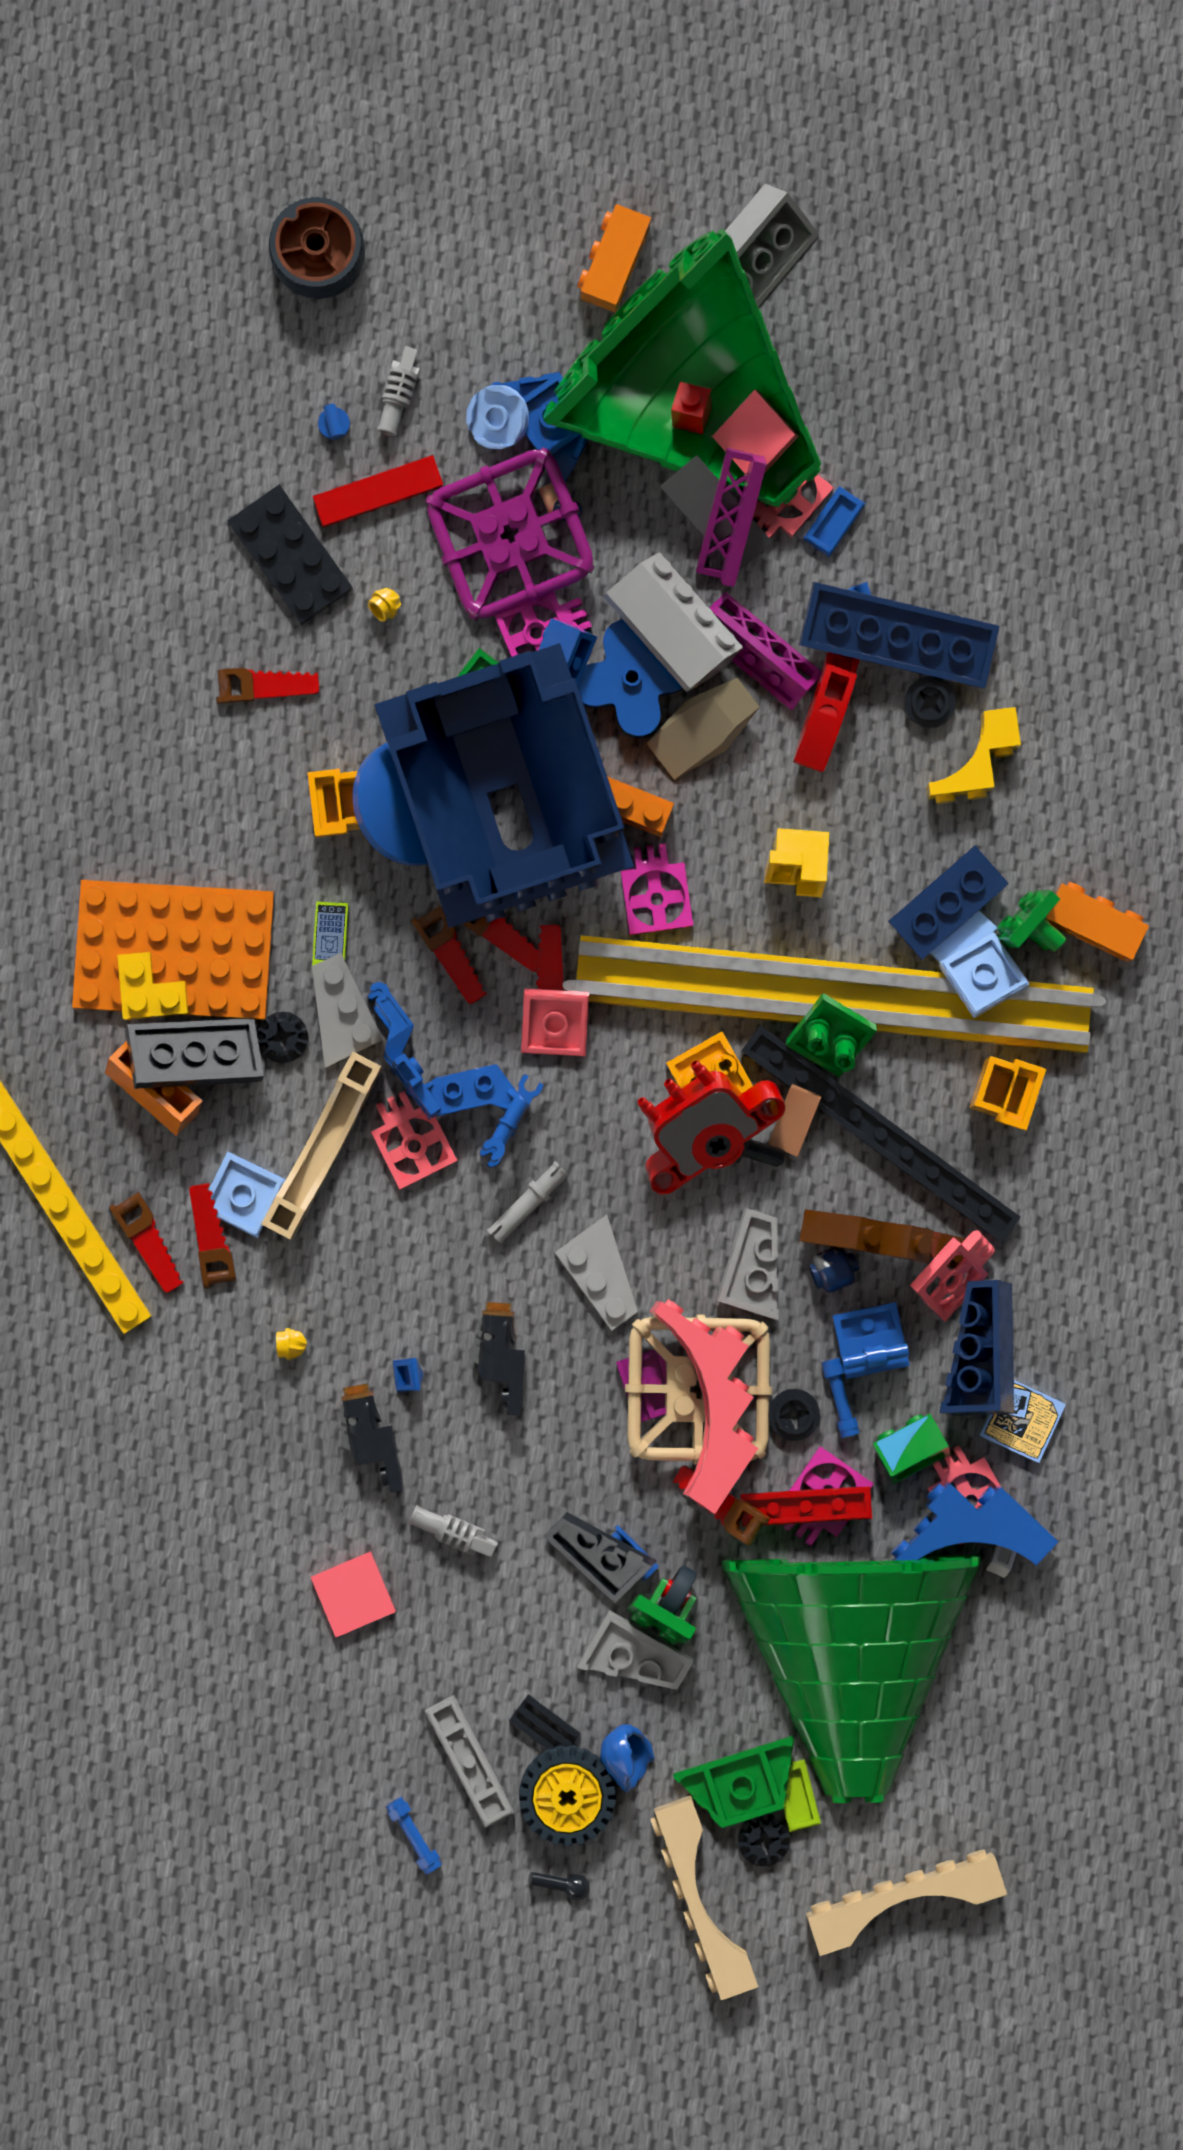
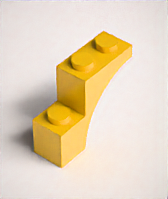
M1016 707L983 711L981 714L980 739L972 758L953 775L928 783L926 786L928 799H936L937 804L954 802L955 796L968 795L969 800L987 797V792L992 791L994 788L990 753H994L995 758L1014 755L1013 750H1017L1021 745Z

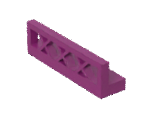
M731 448L726 449L695 570L699 574L721 578L723 585L735 587L767 465L764 456ZM732 458L749 461L747 473L735 480L729 471ZM727 476H728L729 479L731 480V483H729V484H727V485L725 486V483H726V480H727ZM745 481L743 490H741L738 484ZM735 487L740 495L739 504L726 510L721 501L722 495ZM720 507L723 513L717 516ZM737 512L735 520L733 521L730 515ZM727 518L733 527L732 532L729 536L719 541L713 532L714 526ZM711 538H713L715 544L709 547ZM728 543L727 551L723 548V545ZM719 548L725 558L722 570L704 566L707 555Z
M725 592L709 608L743 647L732 661L792 711L807 691L819 680L821 671ZM723 605L734 613V616H729L721 607ZM747 628L756 631L759 637L753 636L748 632ZM772 648L780 651L783 657H778L772 652ZM796 669H801L811 678L807 681Z

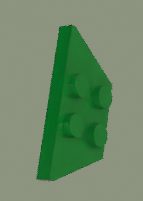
M791 1735L673 1773V1777L678 1783L680 1782L702 1808H705L711 1818L721 1828L772 1813L785 1807L794 1737Z

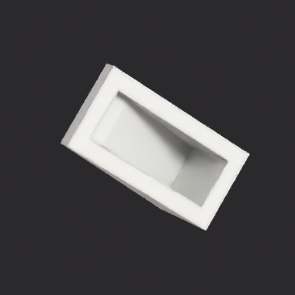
M996 1545L986 1570L1005 1578L1012 1568L1017 1552Z

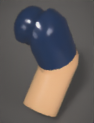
M552 484L545 485L538 490L548 513L561 507ZM573 501L578 505L579 511L577 514L580 517L582 515V506L579 502Z

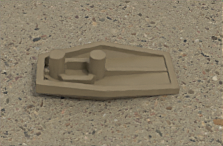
M737 677L687 699L646 744L675 780L726 751L760 706Z

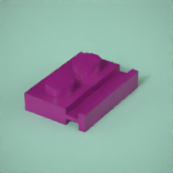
M655 1349L642 1353L641 1384L665 1385L667 1365ZM629 1358L616 1362L624 1389L625 1384L629 1383ZM641 1393V1422L666 1414L665 1393Z

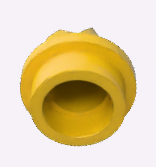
M380 589L372 594V599L368 601V607L378 620L384 622L388 618L393 619L397 615L398 609L401 606L400 597L391 589Z
M285 1328V1331L276 1333L278 1358L286 1357L287 1361L302 1355L305 1351L307 1341L301 1332Z

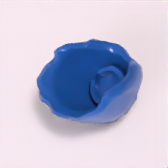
M625 1724L616 1727L604 1738L601 1744L600 1761L606 1768L607 1773L610 1774L625 1793L630 1792V1789H633L637 1781L644 1776L647 1765L654 1761L655 1757L651 1743L640 1729Z

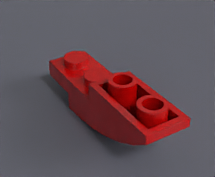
M827 652L813 701L809 705L793 763L822 773L824 772L853 691L860 660Z

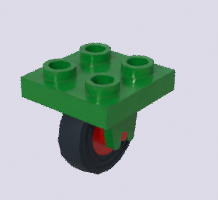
M682 1565L672 1580L664 1578L660 1580L649 1600L639 1594L632 1600L627 1609V1612L632 1614L631 1620L646 1629L649 1626L661 1631L659 1637L672 1645L677 1643L683 1644L689 1641L696 1627L684 1620L696 1600V1597L691 1595L690 1589L697 1573L689 1567ZM661 1596L662 1598H661L659 1604L657 1605L656 1603H657L659 1597ZM679 1608H681L678 1616H675Z

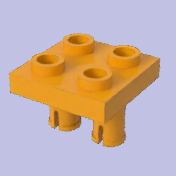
M723 1032L714 1035L666 1062L676 1083L681 1088L697 1078L691 1068V1063L695 1060L699 1061L709 1071H719L727 1075L741 1093L753 1086Z

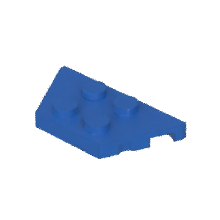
M559 372L544 374L537 378L530 376L519 378L518 381L492 383L491 385H505L516 390L525 400L529 411V425L524 435L535 450H541L542 447L551 450V455L556 459L566 483L589 439L583 438L582 434L551 424L548 425L543 420L548 403L553 401L557 404L559 400L554 391L563 379L562 375Z

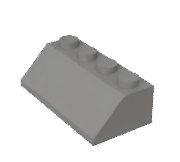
M764 184L725 230L733 240L741 267L746 273L757 307L819 235L788 192Z
M660 552L638 564L603 596L686 692L723 671L743 648L734 635L727 630L713 614L712 610L706 606L692 590L691 586L684 581Z

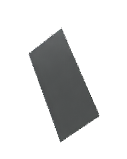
M696 455L660 487L704 536L719 480ZM729 491L723 493L721 501L726 510L739 504ZM720 507L717 516L723 513ZM737 512L730 515L733 521L735 520ZM725 518L715 524L713 532L720 541L731 534L733 527L728 519ZM753 519L739 570L773 543ZM711 538V541H710V544H711V545H714V544H715V541L713 540V538ZM728 543L723 545L724 550L727 551ZM719 548L716 549L717 552L724 558Z

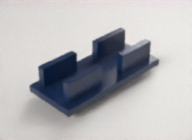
M973 846L894 915L888 923L917 956L923 960L1009 883L976 846Z

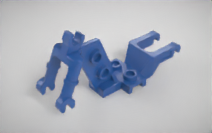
M382 982L372 984L368 1000L372 1001L377 998L374 1012L389 1033L383 1055L384 1060L391 1067V1072L394 1076L397 1075L403 1083L407 1094L413 1097L429 1120L433 1117L490 1104L506 1112L503 1118L499 1119L498 1122L500 1123L496 1125L497 1129L493 1136L484 1143L479 1153L481 1157L491 1154V1160L488 1162L487 1167H496L505 1153V1146L511 1136H514V1131L518 1129V1123L532 1099L540 1094L543 1084L539 1082L535 1091H527L524 1083L529 1076L525 1074L518 1084L517 1092L497 1064L436 1077L424 1084L421 1076L424 1071L414 1057L408 1059L405 1053H403L412 1035L413 1023L392 996L386 984Z

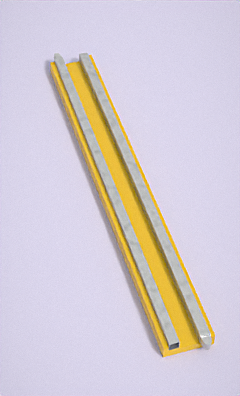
M582 935L580 937L576 980H568L563 983V988L566 991L589 992L588 1002L796 1024L800 1023L824 993L876 1024V1032L1079 1053L1088 1052L1091 1033L1089 1032L1091 1007H1100L1106 1003L1104 997L1093 994L1094 988L1028 981V988L973 1018L943 972Z

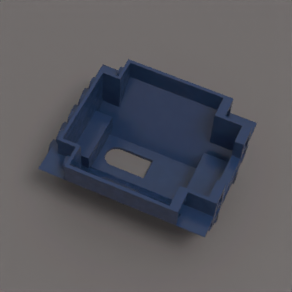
M560 643L534 652L521 653L500 660L498 664L440 683L436 681L406 691L404 695L374 704L449 928L486 916L487 922L505 917V909L516 906L518 912L537 906L535 899L547 896L550 902L567 896L565 889L578 885L579 891L598 886L596 880L598 878L634 867L622 831L624 829L622 819L575 678L571 677ZM514 784L518 785L533 831V838L528 847L523 850H512L503 843L487 793Z

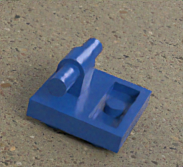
M896 1302L832 1315L845 1379L910 1366L908 1346L904 1341Z

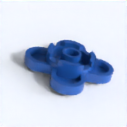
M618 620L612 623L604 633L603 648L606 659L586 665L578 685V690L584 706L589 708L613 706L622 731L631 737L643 738L652 734L659 725L661 712L658 698L677 693L683 687L656 656L649 651L648 647L624 620ZM630 672H634L638 676V680L634 683L626 680V675Z

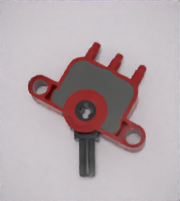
M695 1060L691 1063V1068L697 1078L681 1088L672 1079H667L664 1082V1086L671 1096L656 1107L645 1097H641L637 1101L641 1111L648 1118V1125L653 1139L660 1149L650 1156L645 1163V1170L650 1185L657 1194H670L707 1168L719 1169L729 1166L734 1162L740 1163L742 1157L775 1167L782 1165L784 1162V1150L751 1139L778 1121L786 1111L780 1091L772 1081H761L741 1093L727 1075L719 1071H709L699 1061Z

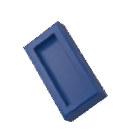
M839 486L803 540L830 557L866 503Z

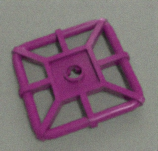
M542 447L541 450L525 452L492 467L488 465L480 468V472L441 487L432 496L428 495L426 499L428 517L443 554L441 557L443 565L449 569L462 606L469 614V618L478 621L479 618L493 617L529 601L532 604L540 601L539 597L582 580L588 573L592 574L595 568L592 565V551L577 514L579 511L578 505L572 501L560 467L549 449ZM536 462L523 494L503 502L494 479ZM546 468L561 507L558 510L538 517L532 498ZM486 483L494 506L472 514L446 503L444 500ZM440 510L470 522L478 543L455 551ZM565 518L580 559L550 547L542 527ZM509 526L512 529H518L519 532L514 536L515 541L513 543H510L508 539H502L505 529ZM482 552L489 572L476 601H474L459 561ZM548 555L576 567V569L534 585L527 563ZM518 567L526 589L486 605L498 575Z

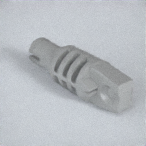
M405 346L400 362L392 361L382 395V403L385 405L379 426L377 427V431L388 436L397 435L402 412L410 405L420 370L413 367L417 349Z
M416 1505L409 1521L410 1525L435 1534L437 1541L472 1556H475L477 1551L492 1557L498 1545L497 1541L483 1535L484 1529L450 1514H444L442 1517Z

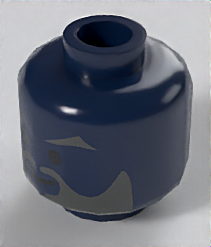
M833 1247L814 1255L813 1264L809 1265V1270L817 1289L823 1288L827 1293H832L855 1282L854 1272L859 1270V1266L853 1252L847 1254L844 1249Z

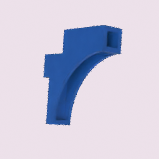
M947 1482L944 1486L940 1483L937 1484L926 1496L930 1501L925 1506L935 1515L931 1519L925 1516L913 1529L917 1534L909 1542L902 1540L891 1554L894 1556L892 1560H918L926 1554L945 1546L977 1542L1008 1548L1023 1555L1033 1564L1037 1565L1059 1541L1002 1487L997 1486L993 1489L990 1486L977 1500L980 1505L975 1508L954 1486Z

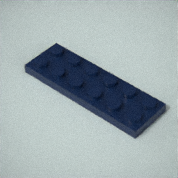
M813 582L798 645L985 689L1000 626Z

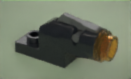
M486 1302V1309L482 1310V1317L479 1320L470 1357L478 1364L483 1380L509 1382V1388L502 1389L501 1407L507 1408V1415L520 1416L525 1350L512 1349V1344H516L513 1329L514 1312H511L512 1304Z
M369 1384L343 1388L344 1396H341L343 1403L341 1404V1447L350 1450L351 1455L359 1465L384 1460L385 1467H380L383 1487L389 1486L390 1493L404 1490L393 1425L379 1427V1422H382L374 1402L373 1391L369 1390Z

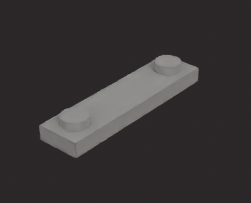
M452 1695L427 1708L425 1713L485 1828L514 1813V1809L456 1697Z

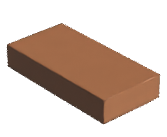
M792 1084L784 1102L786 1111L776 1122L768 1145L778 1147L798 1157L822 1096Z

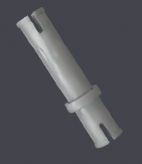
M554 1161L553 1165L536 1182L532 1180L528 1184L530 1188L487 1231L502 1244L543 1201L547 1202L551 1198L549 1195L570 1175Z

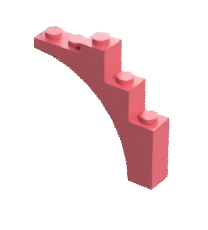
M667 1300L666 1303L656 1301L649 1312L669 1328L684 1347L696 1370L703 1394L705 1413L703 1446L695 1472L683 1494L707 1511L715 1514L759 1449L752 1444L754 1438L740 1428H737L735 1432L732 1430L754 1398L747 1393L749 1386L735 1377H732L731 1380L727 1379L749 1346L742 1341L745 1336L731 1326H728L726 1330L722 1327H716L712 1335H709L710 1328L696 1318L692 1322L681 1315L684 1310L670 1300Z

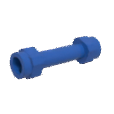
M840 1358L821 1362L824 1377L829 1378L840 1419L837 1422L841 1438L859 1434L856 1417L852 1418L841 1374H844Z
M401 1796L386 1805L385 1808L391 1821H398L417 1853L419 1859L416 1863L420 1870H423L425 1875L439 1868L442 1865L439 1860L440 1857L435 1849L430 1851L409 1816L408 1812L412 1809L407 1801H404Z

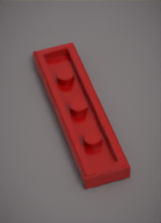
M431 455L312 497L322 526L325 528L444 487L434 456Z
M870 1486L740 1494L741 1499L770 1518L767 1524L764 1523L763 1526L873 1519ZM747 1512L742 1517V1527H747L753 1517Z

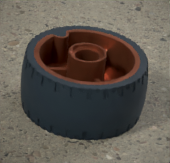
M310 197L293 202L277 216L270 232L269 255L274 271L287 288L306 298L323 299L334 297L344 292L345 289L354 283L364 263L365 244L361 228L347 208L331 199ZM313 241L325 243L324 247L319 251H312L308 248L309 244Z

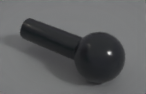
M531 1872L529 1875V1885L564 1891L570 1899L575 1901L584 1899L590 1891L588 1879L580 1874H574L568 1878Z

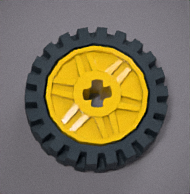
M560 1745L554 1749L545 1750L528 1765L519 1788L520 1809L529 1828L534 1833L536 1832L541 1839L549 1840L551 1844L555 1845L564 1844V1846H572V1844L576 1843L580 1845L588 1839L592 1840L600 1831L605 1829L615 1808L616 1788L613 1778L605 1770L606 1768L601 1763L599 1756L594 1755L586 1748L581 1749L575 1745L567 1747ZM563 1790L567 1793L573 1790L574 1800L572 1801L568 1798L562 1801L561 1791Z

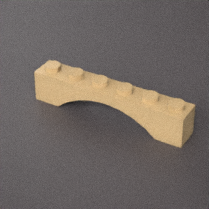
M352 1051L311 1136L277 1193L261 1225L290 1240L294 1239L383 1071L380 1065Z
M691 1795L654 1808L656 1817L650 1819L656 1836L663 1835L667 1848L662 1849V1853L667 1867L675 1868L678 1879L673 1880V1885L678 1899L685 1898L689 1910L683 1913L689 1930L696 1929L700 1942L694 1944L700 1961L704 1962L707 1960L711 1973L706 1974V1978L712 1994L718 1992L720 1999L724 2000L757 1988L758 1984L746 1950L730 1941L718 1930L707 1915L699 1898L695 1879V1860L697 1846L703 1829Z
M985 1850L975 1851L966 1855L967 1861L955 1864L954 1860H948L935 1866L936 1871L924 1874L923 1870H918L904 1876L905 1881L893 1884L892 1880H888L874 1885V1891L863 1895L860 1890L847 1893L842 1896V1902L833 1905L830 1904V1901H823L812 1905V1911L806 1913L819 1955L822 1956L851 1946L859 1933L874 1917L888 1907L904 1900L921 1896H947L977 1905L1007 1895L995 1856L992 1852L986 1854Z

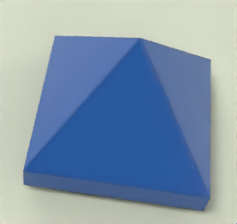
M417 1358L393 1360L397 1393L420 1390L423 1370Z

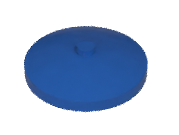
M386 742L373 750L365 758L355 777L353 808L357 823L368 842L386 858L409 866L428 865Z

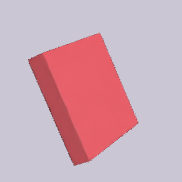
M754 390L712 437L725 452L727 448L764 456L767 463L765 474L799 435L762 393ZM732 458L746 474L750 462Z
M524 989L521 1053L585 1057L589 992Z
M371 1551L311 1576L335 1638L396 1612Z

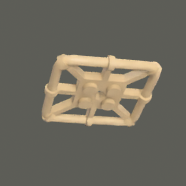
M696 1314L695 1318L706 1324L710 1331H714L716 1327H722L726 1330L728 1326H731L738 1332H749L742 1340L748 1346L757 1340V1386H749L747 1393L756 1395V1440L752 1441V1444L759 1449L751 1461L757 1458L761 1460L766 1455L765 1450L768 1444L769 1395H772V1387L769 1386L770 1339L767 1332L768 1326L763 1321L759 1323L751 1319L706 1318L705 1315ZM656 1317L644 1318L642 1320L637 1319L632 1324L633 1329L629 1339V1383L625 1384V1392H628L627 1438L631 1448L629 1453L634 1458L639 1457L650 1461H693V1464H697L703 1446L705 1413L703 1394L702 1398L696 1399V1394L690 1392V1387L695 1386L698 1380L696 1370L688 1356H673L650 1332V1330H669V1328ZM686 1318V1319H688L689 1321L692 1322L694 1318ZM642 1338L666 1361L665 1385L641 1384ZM732 1372L727 1378L728 1380L732 1379ZM641 1393H665V1416L640 1439ZM672 1422H693L692 1448L648 1447ZM736 1423L732 1430L735 1432L737 1428H742Z

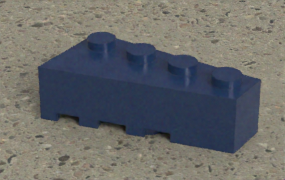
M1001 1280L968 1281L959 1319L961 1326L958 1340L954 1342L952 1353H955L951 1372L947 1374L945 1384L947 1391L944 1402H941L939 1413L952 1416L1014 1414L1012 1284Z

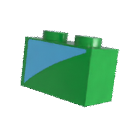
M930 1413L924 1417L922 1414L910 1418L905 1423L906 1426L897 1431L891 1429L883 1432L877 1437V1441L873 1443L874 1450L893 1485L951 1455L949 1446Z

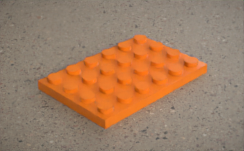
M81 880L72 1008L122 1011L117 955L150 952L154 984L186 982L189 1014L186 1015L239 1019L252 1018L255 1020L265 1019L267 1012L274 891Z

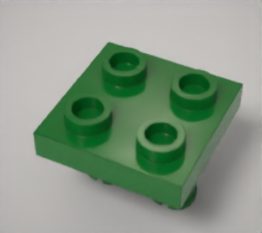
M1052 890L1027 892L1017 904L1020 907L1012 917L1010 915L1005 917L996 928L999 931L996 936L1003 946L1019 948L1029 937L1042 950L1047 951L1050 949L1052 952H1055L1065 942L1066 937L1052 926L1046 918L1047 914L1060 901V898Z
M823 993L786 1039V1046L840 1077L844 1072L851 1071L854 1068L856 1056L876 1033L877 1026Z

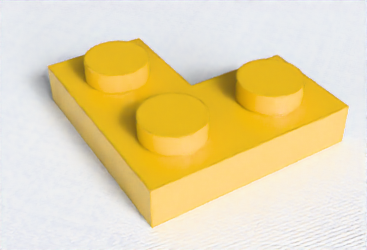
M150 952L117 955L123 1020L189 1014L186 982L154 984Z

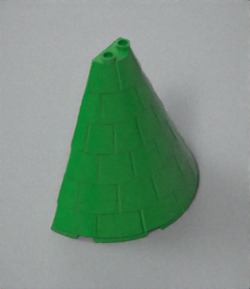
M720 229L717 233L710 231L674 255L668 265L670 270L667 273L658 269L604 324L606 327L601 333L602 341L599 342L597 339L589 342L554 391L559 400L557 404L553 401L548 403L543 420L548 425L551 424L582 434L583 438L661 463L662 467L675 471L680 470L697 455L719 480L726 452L712 436L754 390H758L799 435L763 476L757 501L777 508L782 503L788 504L797 495V488L805 480L807 482L813 480L820 472L822 463L808 428L804 425L777 351L773 348L762 313L757 307L746 273L741 267L733 240L723 229ZM680 382L711 389L712 408L703 435L672 427L671 408ZM731 460L729 471L736 480L745 473ZM727 476V480H726L725 486H726L727 484L731 483V480L729 479L728 476ZM745 481L738 484L741 490H743ZM735 487L730 489L731 491L737 492Z
M981 1555L923 1556L918 1560L790 1563L787 1559L721 1560L723 1572L738 1598L737 1602L755 1636L756 1644L773 1675L772 1679L791 1714L790 1718L809 1754L808 1758L824 1793L832 1796V1803H851L852 1797H865V1802L870 1803L884 1802V1795L890 1792L904 1757L903 1752L920 1717L919 1712L935 1679V1672L952 1637V1630L968 1597L967 1593L981 1565Z

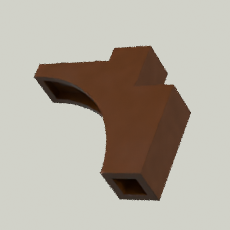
M805 1209L799 1241L929 1264L953 1237L961 1244L966 1238L912 1225ZM956 1255L947 1267L954 1269L964 1257Z

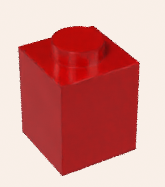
M680 382L671 408L672 427L703 435L712 408L711 389Z

